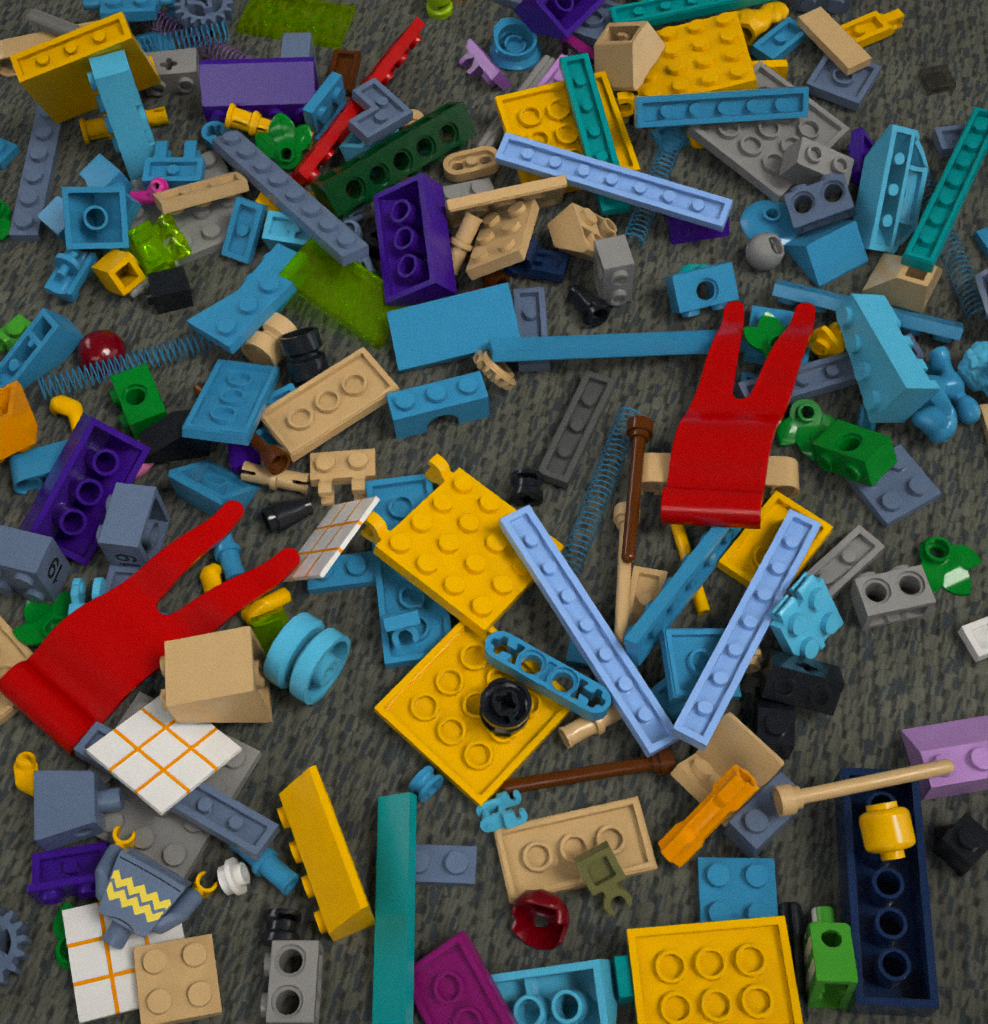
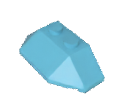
M894 124L889 125L864 158L855 206L857 215L853 216V219L856 220L865 249L894 254L899 249L898 247L915 231L918 225L929 169L924 149L919 141L920 135L918 130Z

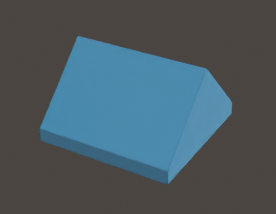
M125 186L61 187L66 250L129 248Z
M856 220L835 222L805 233L783 245L784 250L818 288L859 268L869 261Z
M209 459L171 469L168 473V478L177 497L210 516H213L226 502L231 500L240 502L245 509L260 489L254 483L242 482L241 476Z

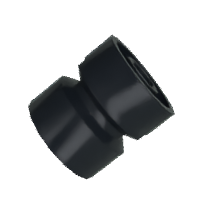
M318 327L301 328L278 337L283 356L290 358L286 366L291 382L310 380L329 368L325 352L318 350L323 345Z

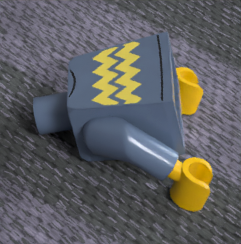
M116 826L113 829V844L107 847L95 869V896L100 901L98 912L112 920L102 939L117 949L124 948L132 932L146 938L152 932L163 934L185 922L202 903L203 899L212 895L218 886L217 881L208 889L200 885V880L206 874L205 871L200 872L192 884L186 878L133 849L136 842V832L133 831L129 839L120 840L118 837L122 832V826Z

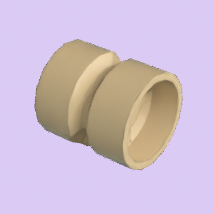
M275 312L241 346V350L248 360L254 364L277 366L284 357L278 337L297 330V328L288 318Z

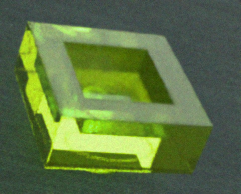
M283 606L250 618L257 639L265 653L269 651L277 635L289 622Z

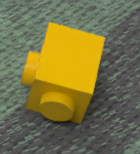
M112 249L91 266L108 291L121 296L127 295L147 278L139 267L138 260L128 251Z

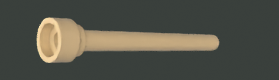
M626 502L616 504L613 513V522L619 529L614 635L623 649H625L624 635L629 628L631 563L627 564L621 558ZM639 509V520H638V524L640 523V513H641V509Z
M942 759L802 789L799 786H792L790 783L773 786V801L780 817L795 815L799 809L804 808V804L951 774L954 771V764L949 759Z

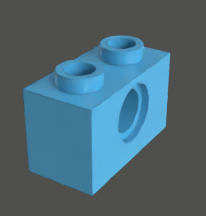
M721 262L664 276L672 313H682V318L701 314L700 308L711 306L712 311L724 309L729 301L739 299L732 262ZM701 282H704L708 289L707 295L703 299H700L696 292L697 286Z

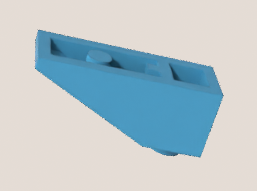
M42 308L0 362V388L16 380L19 381L22 388L33 383L38 377L40 378L65 362L79 345L84 335L70 319Z

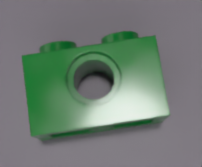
M147 363L110 376L115 389L110 390L109 393L116 409L122 407L124 411L123 414L118 415L126 433L132 431L135 439L139 440V433L168 415Z
M839 419L812 443L817 463L824 471L836 473L853 482H859L873 487L897 463L891 437Z

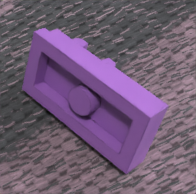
M469 38L467 40L468 44L465 46L468 52L459 60L460 65L464 68L472 65L467 73L473 78L479 76L484 71L481 76L492 88L497 84L503 91L508 89L512 82L485 51Z

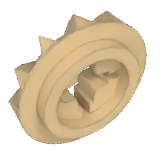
M479 349L473 356L474 363L491 382L505 390H511L516 385L515 375L505 362H493L488 350L483 351Z

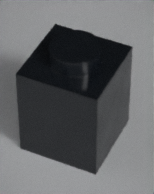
M183 266L147 274L149 287L144 288L149 306L155 305L158 315L194 306L189 281Z
M965 813L941 838L932 851L959 876L963 877L988 850V831L969 814Z

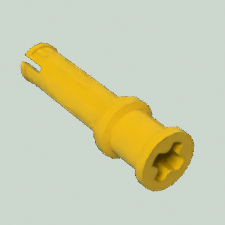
M231 103L226 114L224 128L229 130L232 127L248 132V136L253 137L257 133H269L271 120L263 118L259 111L255 110L252 113L237 108L236 104Z
M165 106L145 110L150 127L169 125ZM103 117L90 120L79 119L85 144H90L91 140L106 137L111 140V137L114 136V133H108Z

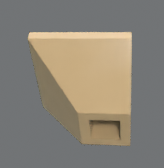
M573 202L547 224L555 248L592 262L594 259V240L617 236V227L611 219L603 218L589 208H583Z
M883 252L861 294L885 295L890 305L922 314L942 275L943 269L935 266L932 273L902 265V256Z

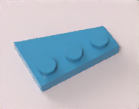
M269 271L186 320L190 329L229 353L234 354L297 290L293 282L273 271Z

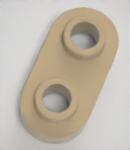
M480 146L449 154L443 160L444 176L451 182H464L496 173L500 168V164H497L495 161L497 149L491 146Z

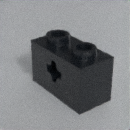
M769 648L759 677V685L763 698L833 716L844 686V680L839 666Z

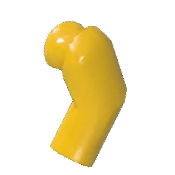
M65 395L55 396L50 401V412L55 416L57 414L67 416L71 431L73 432L82 413H84L82 404Z
M282 587L256 600L241 611V618L251 626L262 624L275 610L291 602L290 592Z
M25 751L18 754L14 763L15 785L20 791L34 797V771H39L38 763L33 753Z

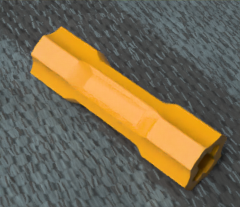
M734 764L713 785L711 793L685 820L675 824L658 842L662 855L679 868L683 867L703 847L705 839L732 812L739 810L760 789L756 784L755 778L747 770Z

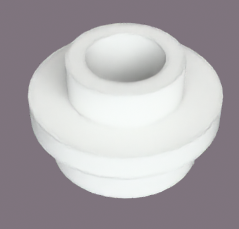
M231 857L226 859L224 865L219 866L217 869L219 884L226 895L235 894L240 896L246 893V885L250 883V874L245 863Z

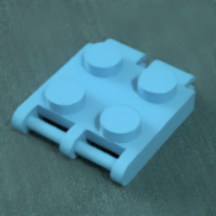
M804 572L790 589L791 598L789 599V596L786 594L771 611L773 621L770 623V627L783 652L813 659L818 652L824 649V642L829 635L839 630L844 622L823 578L813 574L807 576L808 573Z

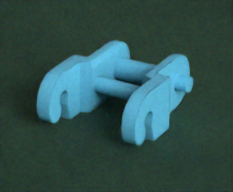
M513 790V799H510L507 791L496 794V798L487 800L482 807L477 806L476 814L482 818L480 821L482 831L489 833L504 827L511 829L527 821L528 814L524 808H519V817H516L512 809L505 811V808L516 806L521 802L522 796L519 790Z

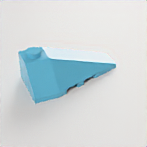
M595 959L491 975L518 1024H616L618 999L613 959Z

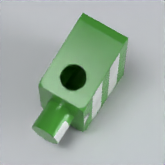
M818 906L811 910L812 922L808 924L803 938L808 1008L846 1009L858 984L851 929L847 923H836L834 908Z

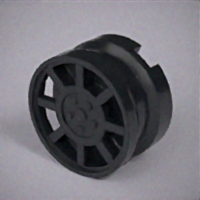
M499 678L490 682L480 697L479 714L483 725L492 733L501 736H509L521 731L527 724L531 711L532 701L528 689L521 682L507 680V678Z

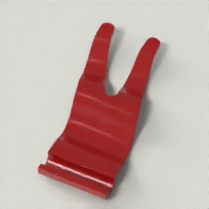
M732 301L726 304L722 324L708 352L696 394L676 430L670 457L667 485L663 487L661 497L662 524L761 529V506H763L772 442L789 405L806 348L813 334L815 325V306L813 304L804 302L796 306L789 326L779 336L769 352L752 392L748 397L742 399L734 397L733 391L743 336L744 305L739 301Z
M235 500L228 501L207 521L162 549L126 581L79 607L62 620L26 661L17 663L4 674L0 680V693L72 757L75 754L73 749L96 721L104 724L133 690L147 678L161 670L160 657L165 656L164 641L216 632L244 608L282 583L299 565V553L293 548H284L264 564L212 588L170 615L161 614L157 609L158 603L203 555L219 544L233 530L244 516V507L240 502Z

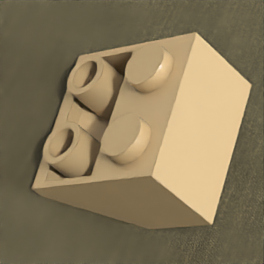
M648 21L608 23L594 44L595 73L606 71L612 91H637L643 85L645 77L653 65L659 60V56L666 45Z

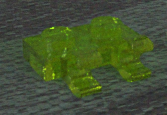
M170 213L162 214L154 226L148 220L128 231L129 247L146 276L149 273L175 268L177 266L174 261L187 257L192 253L187 244L188 241L183 233H180ZM167 238H170L168 244L165 246L162 241Z

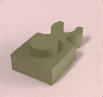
M607 840L573 858L591 895L595 896L602 892L601 902L605 911L610 916L615 914L611 906V900L614 897L621 896L628 906L632 905V897L627 888L619 884L620 881L626 879V876Z

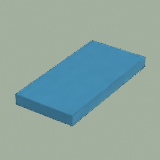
M508 282L387 312L398 371L400 373L472 357L479 349L489 351L490 338L521 337Z
M218 359L182 426V437L249 446L280 378V367Z

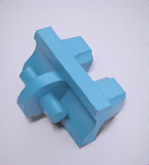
M77 249L58 253L53 260L56 268L44 286L46 293L56 295L60 300L66 302H76L80 295L79 290L85 280L89 279L93 273L91 266L98 260L96 253L82 252Z

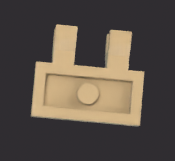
M375 448L310 453L311 487L318 486L321 506L335 505L334 485L351 484L354 501L367 498L365 481L377 480Z

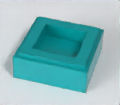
M628 955L614 956L613 967L618 1006L630 1005L634 999L630 958H628Z

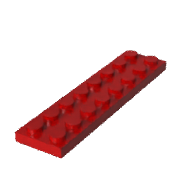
M416 17L392 43L361 85L374 77L384 86L394 76L393 72L396 68L402 65L409 56V51L413 50L422 39L419 33L426 24L420 18ZM352 96L290 175L304 189L319 174L321 166L325 165L332 157L337 145H340L350 133L348 120L364 112V109L352 99Z

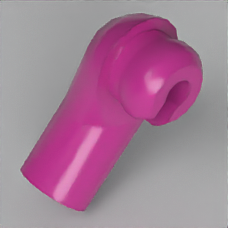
M156 177L151 180L146 190L130 191V195L142 205H155L153 193L167 190L169 185L164 178Z

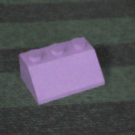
M988 715L900 730L911 766L942 759H949L954 764V771L951 774L919 780L922 801L988 790Z

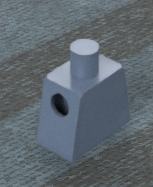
M34 771V841L45 851L54 850L102 834L105 831V812L125 808L123 788L104 789L103 780L94 771Z

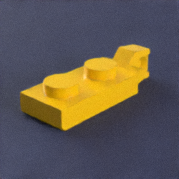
M899 8L886 14L878 13L876 10L840 26L863 48L895 33V30L902 28L905 15Z

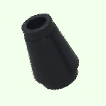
M581 285L573 286L568 292V299L584 324L598 327L608 319L610 309L606 300Z
M304 496L268 502L266 507L261 508V515L268 532L273 533L277 531L280 534L307 518V516L313 515V508L309 498Z

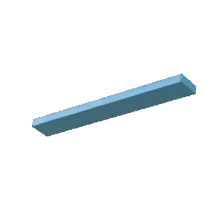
M718 330L490 338L489 352L493 362L708 354ZM742 336L740 352H745L746 341Z

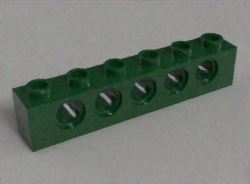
M448 102L309 184L316 199L338 219H342L351 215L354 212L352 208L357 205L373 202V195L400 183L399 180L406 176L412 177L421 173L423 166L443 160L446 157L445 153L451 149L458 150L468 144V139L477 135L464 102ZM441 128H442V130H443V138H442V140H441V138H440V130H441ZM418 142L420 143V146H421V149H420V152H419V153H418V151H417V144H418ZM395 155L398 158V163L396 167L394 166L393 162ZM372 168L375 172V177L373 181H371L370 179V171ZM348 182L351 185V192L349 195H347L346 193V186Z

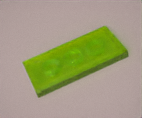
M249 0L236 28L238 33L282 40L283 33L311 32L315 46L340 50L356 14V6L320 0Z
M311 237L279 274L293 282L297 294L379 350L391 336L387 312L409 307L386 305L383 280L356 261L343 267Z

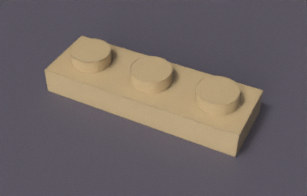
M234 171L153 193L155 205L163 214L176 215L182 213L185 208L209 206L218 199H235L241 193L249 191L247 179L239 171Z

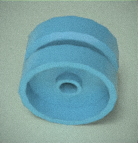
M301 612L282 628L273 641L265 659L263 676L267 681L280 689L289 688L291 695L306 705L314 704L325 695L341 673L350 652L351 641L347 635L335 628L325 629L324 623L310 613Z

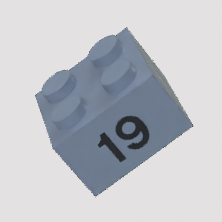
M116 482L113 494H110L106 501L104 523L99 525L96 534L97 544L102 549L110 565L142 567L162 550L171 517L157 488Z
M0 525V594L11 596L15 592L23 594L26 599L41 604L44 600L54 602L59 596L72 567L53 537Z

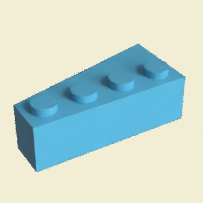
M123 49L89 58L92 71L88 72L87 76L92 90L99 91V94H96L95 97L100 112L106 111L107 113L103 118L108 133H114L111 140L116 154L121 153L130 180L133 181L143 177L145 157H154L156 143L125 51Z
M851 293L835 311L837 323L843 335L845 348L849 354L854 376L857 380L870 423H904L941 389L936 380L928 378L926 374L928 367L924 360L917 359L913 353L912 347L914 343L909 336H903L900 331L901 322L885 295Z

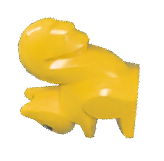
M780 1L764 3L759 9H750L748 6L728 11L729 13L737 11L747 46H751L758 36L771 27L772 23L777 24L785 20L789 15V8Z

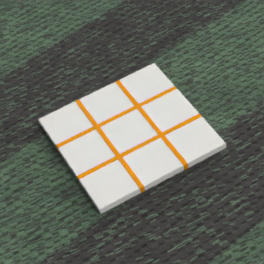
M375 496L333 505L299 550V565L283 582L323 578L380 499Z
M161 695L86 749V753L161 816L242 751L238 744L211 723H177L171 713L163 709Z
M100 902L62 910L79 1024L139 1009L133 947L183 939L185 937L182 923L163 934L152 932L146 938L132 932L124 948L117 949L102 939L112 920L98 912Z

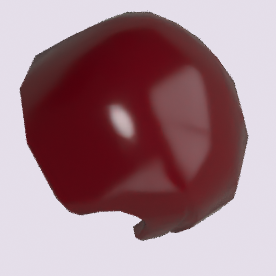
M98 330L85 335L81 339L77 350L79 367L84 372L83 365H86L90 376L89 363L93 365L97 374L95 365L97 361L103 373L102 359L109 371L107 358L111 360L115 369L113 357H116L121 367L119 355L121 354L125 360V353H127L125 342L116 333L109 330ZM98 367L99 376L102 377V374Z
M545 889L526 890L515 900L511 914L514 915L512 932L526 945L538 950H553L562 944L569 927L570 917L567 906L556 894ZM542 915L548 919L547 927H535V917Z

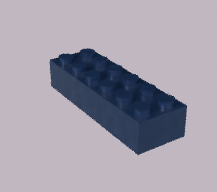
M841 767L833 782L894 769ZM919 781L834 798L842 923L849 924L851 929L858 975V984L847 1006V1013L929 1017L940 1007ZM897 801L898 807H905L910 812L916 843L911 848L904 849L905 858L881 861L880 853L872 854L865 850L859 826V817L862 813L866 812L865 806Z

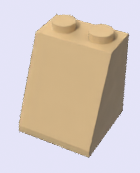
M251 626L164 641L165 656L160 657V668L165 678V688L161 689V703L165 711L168 710L177 723L273 722L270 682L263 676V666L267 655Z

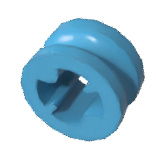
M860 404L857 426L875 431L876 423H870L866 408L863 404Z
M428 765L415 775L408 786V791L418 793V800L424 803L441 787L444 777L441 774L434 775V768Z

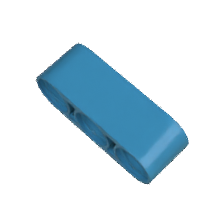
M68 439L30 449L23 453H17L10 457L9 464L14 491L21 495H25L27 491L33 489L40 491Z

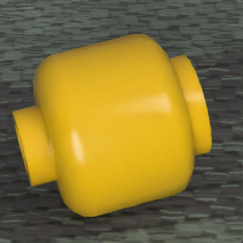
M897 801L865 806L866 812L862 813L859 817V826L865 850L872 854L880 853L881 861L905 858L904 849L911 848L916 843L909 810L905 807H898Z

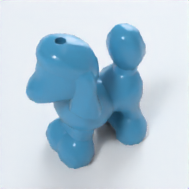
M945 346L932 350L928 354L931 360L926 362L928 378L936 380L941 389L919 408L911 419L912 424L919 428L928 437L929 441L935 445L949 440L954 435L958 425L957 418L962 423L971 425L978 421L981 415L980 405L977 400L965 393V383L952 367L950 353Z

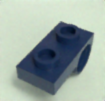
M531 236L525 260L503 268V272L562 284L570 262V254L539 248L537 239Z

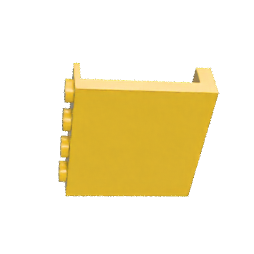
M122 11L10 56L19 83L56 124L99 108L95 97L96 94H99V91L92 90L87 73L92 71L89 58L124 49L138 92L161 83L152 57H147L139 45Z

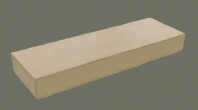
M821 6L798 17L797 25L846 76L870 65L872 57Z

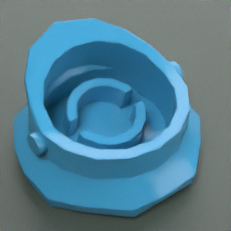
M513 17L501 18L494 26V42L490 46L492 61L499 69L523 72L535 66L539 62L542 52V45L537 40V33L532 32L519 19Z

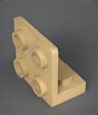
M728 712L720 720L705 751L703 752L698 749L695 754L677 764L670 775L701 803L711 793L713 785L734 764L747 770L755 778L756 784L760 789L739 810L732 812L721 823L726 827L728 821L774 778L783 767L784 761L733 713Z

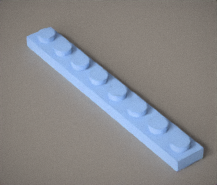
M505 132L495 155L497 164L543 178L565 174L569 186L723 232L733 206V200L508 132Z
M527 505L500 518L498 525L598 682L608 689L611 694L612 704L646 757L649 758L678 742L679 739L670 734L674 726L531 506Z
M789 509L671 730V735L703 752L705 751L773 620L771 611L786 595L822 523Z

